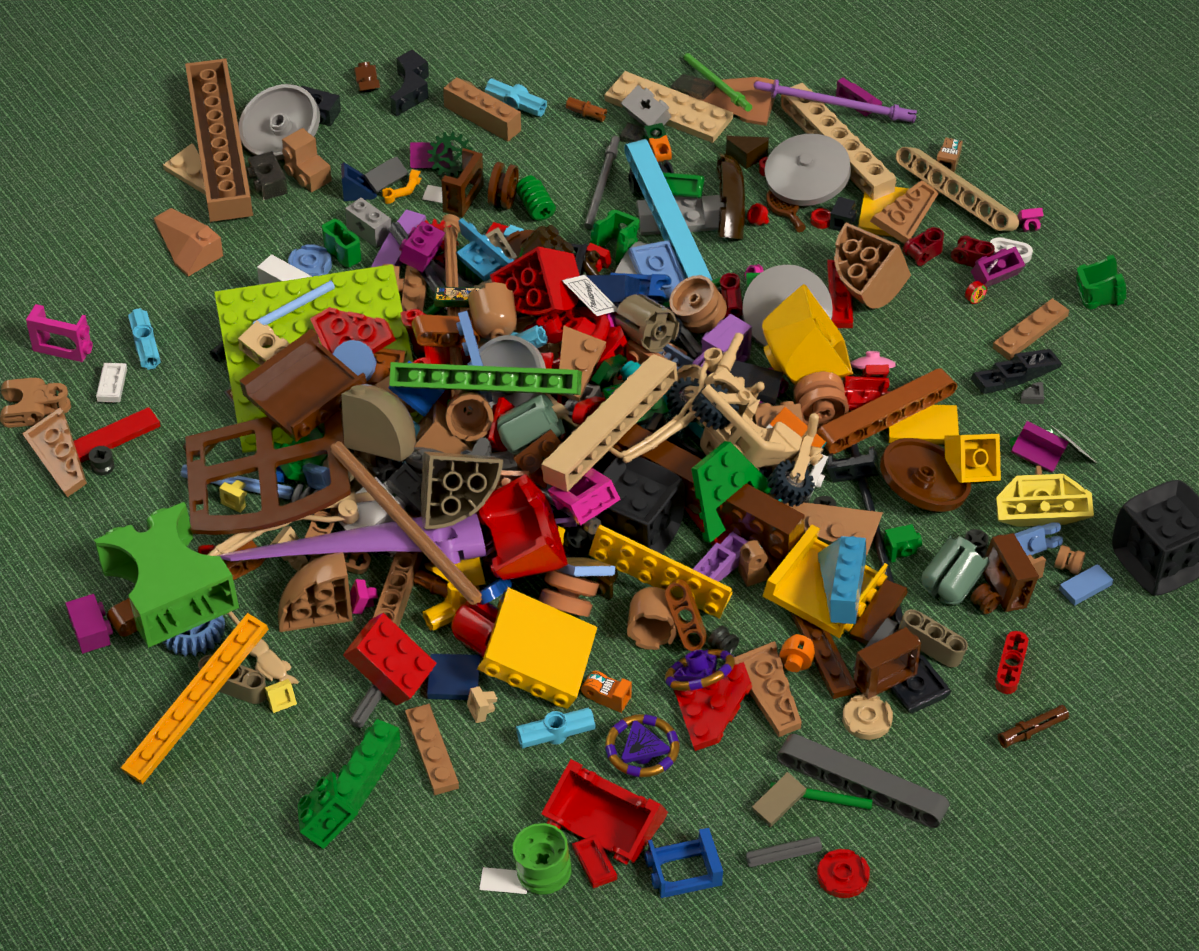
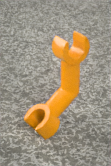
M411 170L406 187L395 190L384 188L382 196L385 198V203L390 204L395 201V198L412 194L416 184L419 185L421 181L419 177L421 171Z

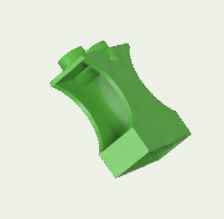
M185 502L168 509L162 508L153 512L147 518L149 530L146 532H137L132 525L113 528L104 536L94 539L104 576L120 577L136 584L128 596L136 628L148 648L239 608L233 576L220 556L200 554L187 547L193 539Z

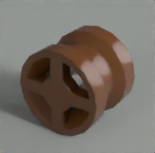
M984 583L972 593L970 601L974 605H979L980 610L984 614H989L998 607L1002 597L998 593L992 592L991 586Z

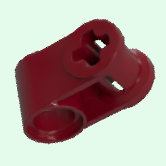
M928 228L923 233L908 240L903 247V253L915 259V263L918 266L924 265L942 253L944 232L940 228Z
M964 235L958 239V245L952 250L951 258L958 264L974 267L978 259L985 256L987 258L993 256L995 247L991 242Z

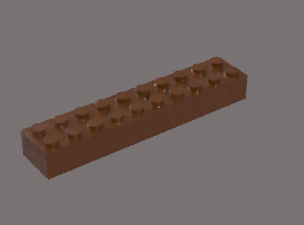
M634 424L613 448L619 452L628 450L653 433ZM667 440L660 443L653 450L651 449L639 456L674 472L682 478L685 486V506L695 514L701 513L700 500L696 498L691 468L702 459ZM608 451L599 461L610 465L616 456ZM747 483L716 509L724 528L748 541H758L761 547L770 552L775 558L784 560L804 535L805 515Z

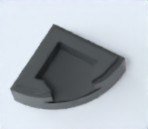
M1043 382L1033 383L1031 387L1024 390L1020 403L1043 404Z

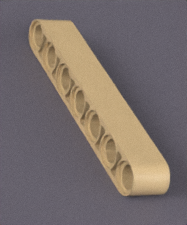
M902 147L897 151L896 160L902 167L995 230L1010 232L1018 227L1019 218L1014 212L920 149ZM974 195V203L972 204L971 199ZM990 206L991 212L988 215V207ZM1005 217L1007 218V224H1006V225H1004V219H1005Z

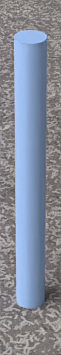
M330 280L256 321H259L262 325H268L335 289V286Z

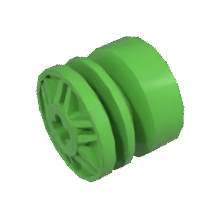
M539 823L524 828L516 835L513 842V857L516 864L517 877L521 885L529 892L539 895L551 894L564 887L569 881L572 869L568 842L563 831L554 825Z

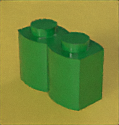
M332 219L322 225L324 248L330 254L335 255L340 264L350 268L361 261L360 240L356 234L348 231L344 223L338 219Z

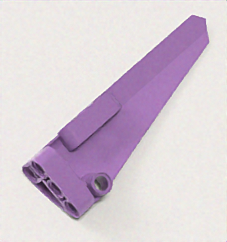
M476 513L455 525L438 529H424L422 517L412 518L454 564L460 563V559L467 560L486 556L483 535ZM392 521L229 552L217 556L228 561L339 552L422 551L398 524Z

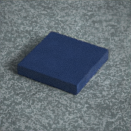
M430 655L437 664L429 673L427 698L468 700L470 688L479 687L480 670H477V667L480 664V655Z

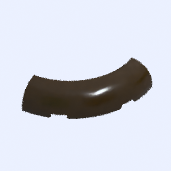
M718 153L716 174L718 179H720L719 197L720 202L724 203V207L719 209L717 237L743 239L745 219L743 171L738 161L732 156Z

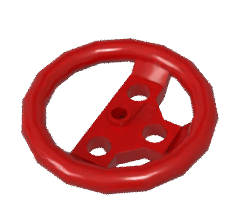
M587 306L573 307L563 313L543 315L536 322L528 325L522 332L534 326H542L546 331L547 343L556 344L562 341L563 326L605 341L611 324L606 314L596 316ZM560 357L553 360V369H559Z

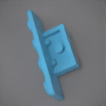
M463 218L458 220L461 234L470 243L456 252L457 258L483 281L489 280L491 278L490 274L514 261L512 258L509 259L505 256L500 247H495L486 235H481L472 223H467Z

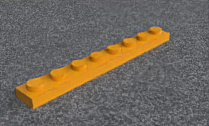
M248 613L244 616L122 765L121 769L124 773L141 784L148 779L269 630L265 623Z

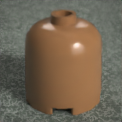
M498 282L486 283L485 288L478 291L475 288L468 296V303L473 325L479 336L485 340H492L499 336L511 335L516 328L517 322L513 291L507 289L506 284Z
M461 391L448 402L446 410L447 426L451 433L466 441L478 440L480 437H484L491 428L493 422L492 408L486 398L479 392Z
M659 587L643 588L633 596L630 602L627 635L636 641V646L657 650L660 645L667 642L671 644L676 637V624L665 597V589Z

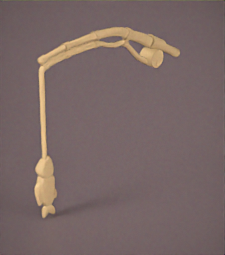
M735 333L728 350L723 354L719 348H710L704 352L705 362L700 371L699 389L678 415L628 450L619 452L612 447L609 452L618 458H623L624 463H629L638 456L658 447L667 438L685 428L696 418L691 412L686 415L685 413L701 389L704 388L706 371L717 374L726 368L730 372L744 336L741 333ZM546 394L553 403L552 408L557 418L564 419L578 428L580 425L573 423L572 419L568 417L569 411L567 408L558 403L551 394Z
M354 491L351 492V495L325 508H338L340 516L324 517L309 515L299 520L304 519L327 523L342 521L345 524H353L359 519L357 503L375 501V499L368 492L355 493ZM290 523L253 532L234 534L223 543L218 544L208 555L217 556L234 552L264 532L285 527ZM232 611L227 613L236 625L240 623ZM260 639L249 653L251 656L256 657L255 669L270 681L278 679L281 682L289 679L291 683L298 684L299 681L295 677L287 675L286 671L291 669V665L287 661L280 660L269 649L268 644L263 639Z

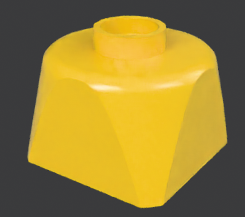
M805 284L800 286L763 320L762 330L768 344L764 347L765 355L773 369L783 372V375L786 374L794 385L804 376L814 372H831L840 378L853 374L843 336Z

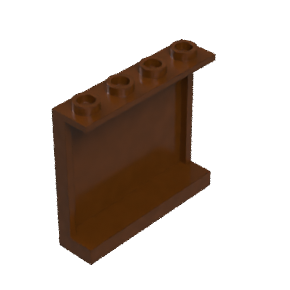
M312 329L239 380L243 395L296 442L302 437L307 436L318 425L326 422L337 411L342 410V393L350 390L352 386L367 384L365 374L356 375L319 343L318 334Z

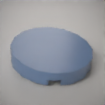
M315 244L301 246V249H295L288 257V264L313 277L328 274L332 268V258L327 249Z
M350 340L343 342L333 352V355L356 375L359 376L364 373L366 381L370 380L375 372L376 359L373 351L361 341Z

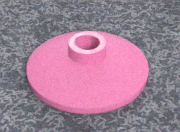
M867 351L865 357H860L850 362L851 367L864 369L866 365L889 364V368L895 367L894 361L880 357V352Z

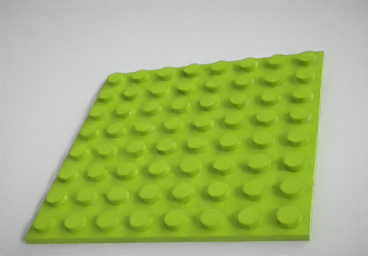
M393 264L214 292L237 424L266 417L242 393L239 380L260 365L239 349L238 338L253 325L252 322L330 280L333 282L335 289L268 324L274 331V334L280 339H286L291 344L310 329L315 331L310 318L328 307L336 308L339 311H350L364 314L367 317L385 319L396 341L384 348L405 351L404 363L408 361L413 362L407 330L401 320L400 312H403ZM270 345L263 346V348L271 347ZM417 411L410 413L412 420L418 424L423 416ZM321 423L318 426L325 435L324 423ZM280 427L273 430L274 442L290 445L293 441ZM255 434L240 437L243 453L257 451Z

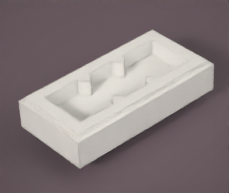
M103 364L96 395L97 402L121 401L127 372L126 364Z
M825 455L813 467L809 475L814 478L812 481L815 482L814 489L815 487L820 489L825 478L822 475L828 459ZM812 493L809 495V497H808L804 502H806V503L809 502V500H810V498H811V496H812Z

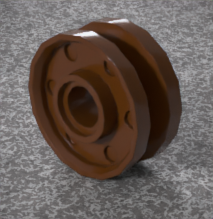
M496 162L488 186L489 206L496 207L501 199L502 208L510 209L517 193L516 185L519 181L517 165L510 164L506 171L504 163Z

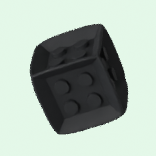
M639 456L629 463H624L623 458L616 457L602 474L612 480L621 500L594 517L601 521L602 526L662 554L675 537L684 516V482L674 472ZM585 531L589 538L588 542L592 545L595 534Z
M1171 480L1134 496L1120 508L1115 522L1112 537V547L1115 555L1133 578L1147 592L1154 596L1169 593L1199 578V496L1181 480Z

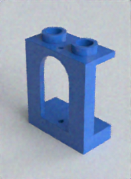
M709 828L700 829L697 840L654 848L652 840H648V851L644 852L647 867H652V885L654 889L658 888L661 898L722 885L723 869ZM702 855L708 875L675 882L664 880L660 867L662 864Z

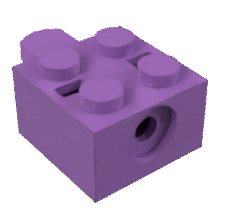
M732 314L724 320H720L712 331L707 332L701 340L702 354L692 364L702 367L705 362L704 352L710 348H719L722 350V354L726 352L735 333H741L744 336L736 353V360L745 363L750 358L752 326ZM707 370V376L710 375L712 372Z

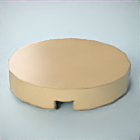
M863 694L854 696L843 708L842 721L845 729L860 739L872 740L880 738L888 733L892 726V709L886 701L884 703L878 696L867 699Z

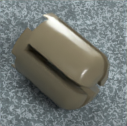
M634 294L626 297L616 310L620 314L615 316L616 327L620 325L627 338L650 352L658 353L664 351L662 348L671 339L675 340L679 332V321L676 320L674 312L645 295Z

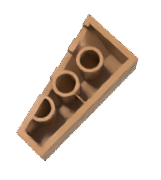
M456 77L443 88L445 108L507 142L521 131L520 111L479 90L471 82Z

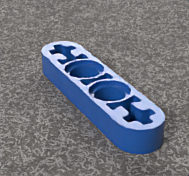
M499 578L480 591L482 594L481 604L484 605L502 595L508 587L510 588L513 585L510 579L503 580Z

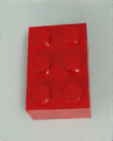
M384 613L369 620L343 654L352 665L396 706L413 697L437 664Z

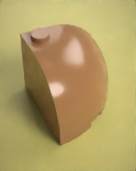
M847 222L844 224L835 244L834 261L839 277L846 289L858 301L874 309L883 307L898 294L911 276L901 248L896 243Z
M437 400L428 414L423 416L418 423L420 430L416 436V445L414 447H425L444 453L460 454L465 450L472 451L477 440L466 441L454 436L447 426V407Z
M343 552L327 553L304 565L290 579L279 602V632L353 621L348 574Z

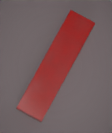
M828 260V291L831 296L833 310L831 320L837 328H853L852 294L842 283L835 266V261Z
M150 407L74 440L80 463L89 459V452L94 447L106 446L110 449L115 448L161 427L160 421Z

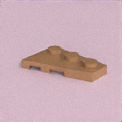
M563 326L559 369L582 371L581 395L562 396L579 402L606 347V342Z

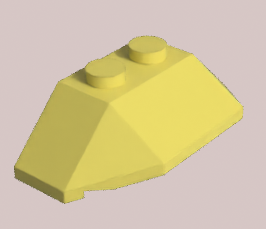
M1065 474L1016 476L996 497L998 521L1017 527L1042 526L1054 522L1066 525L1094 517L1092 493L1087 489L1085 490Z

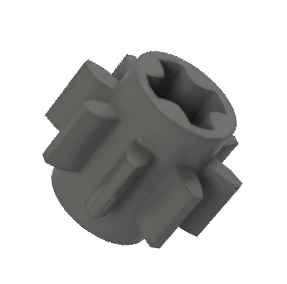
M385 457L378 458L377 467L372 469L380 482L383 480L385 482L401 467L400 461Z

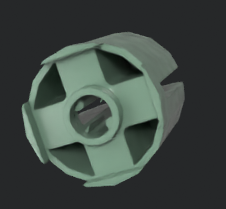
M545 393L537 395L501 414L497 420V430L500 439L508 451L515 456L550 429L558 438L565 433L561 418H557L552 408L553 403Z
M950 535L923 572L922 584L933 598L936 599L940 595V602L956 606L963 602L989 566L990 561L986 556L983 560L975 551L977 546L960 536L956 540L952 539Z

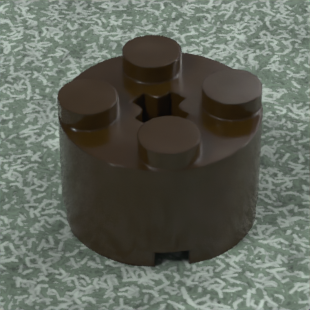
M553 225L548 227L539 226L520 246V250H524L522 256L538 246L568 253L574 251L573 246L559 235L558 229Z

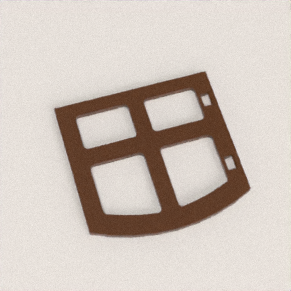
M341 410L324 422L325 436L323 438L280 449H274L273 430L279 426L267 416L186 436L192 534L222 535L268 529L312 515L351 495L349 471L331 452V445L333 443L335 444L337 441H340L344 444ZM255 434L256 454L206 466L205 447L207 445ZM200 454V459L193 461V455ZM328 454L331 484L300 500L279 506L276 468L279 465ZM255 471L259 472L261 511L238 515H209L207 485L209 483ZM203 504L204 509L196 511V505Z

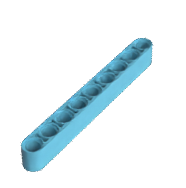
M644 139L625 144L624 151L627 161L664 241L670 240L685 278L702 275L712 281L706 264L648 141Z

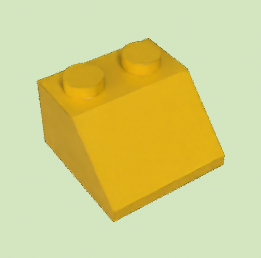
M999 434L944 435L945 459L960 483L1001 481Z

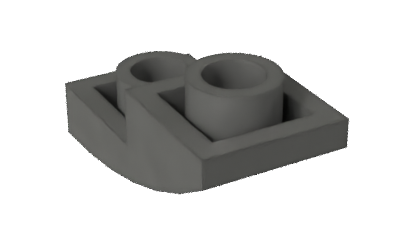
M396 156L372 169L363 177L374 193L377 194L389 185L392 186L403 179L409 173Z

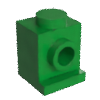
M913 524L885 530L884 545L890 562H896L898 557L917 554V548L922 547L921 535L916 533Z

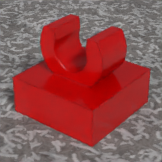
M590 243L586 249L587 252L595 250L600 255V259L596 262V270L600 272L602 267L608 269L612 263L609 250Z

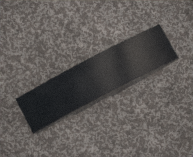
M1051 349L1016 353L1011 361L994 363L991 370L973 372L971 381L982 394L1011 388L1041 377L1061 367L1062 362Z

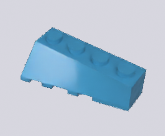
M841 536L818 553V561L820 563L830 621L832 623L856 624L866 563V538Z

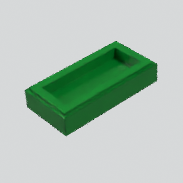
M662 172L673 196L702 198L703 176Z

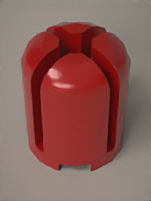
M466 601L465 604H462L457 609L452 619V632L455 638L484 658L499 608L490 602L484 605L481 602L471 605Z

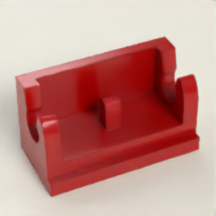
M845 376L843 380L845 396L847 397L850 411L891 392L887 391L890 384L889 378Z

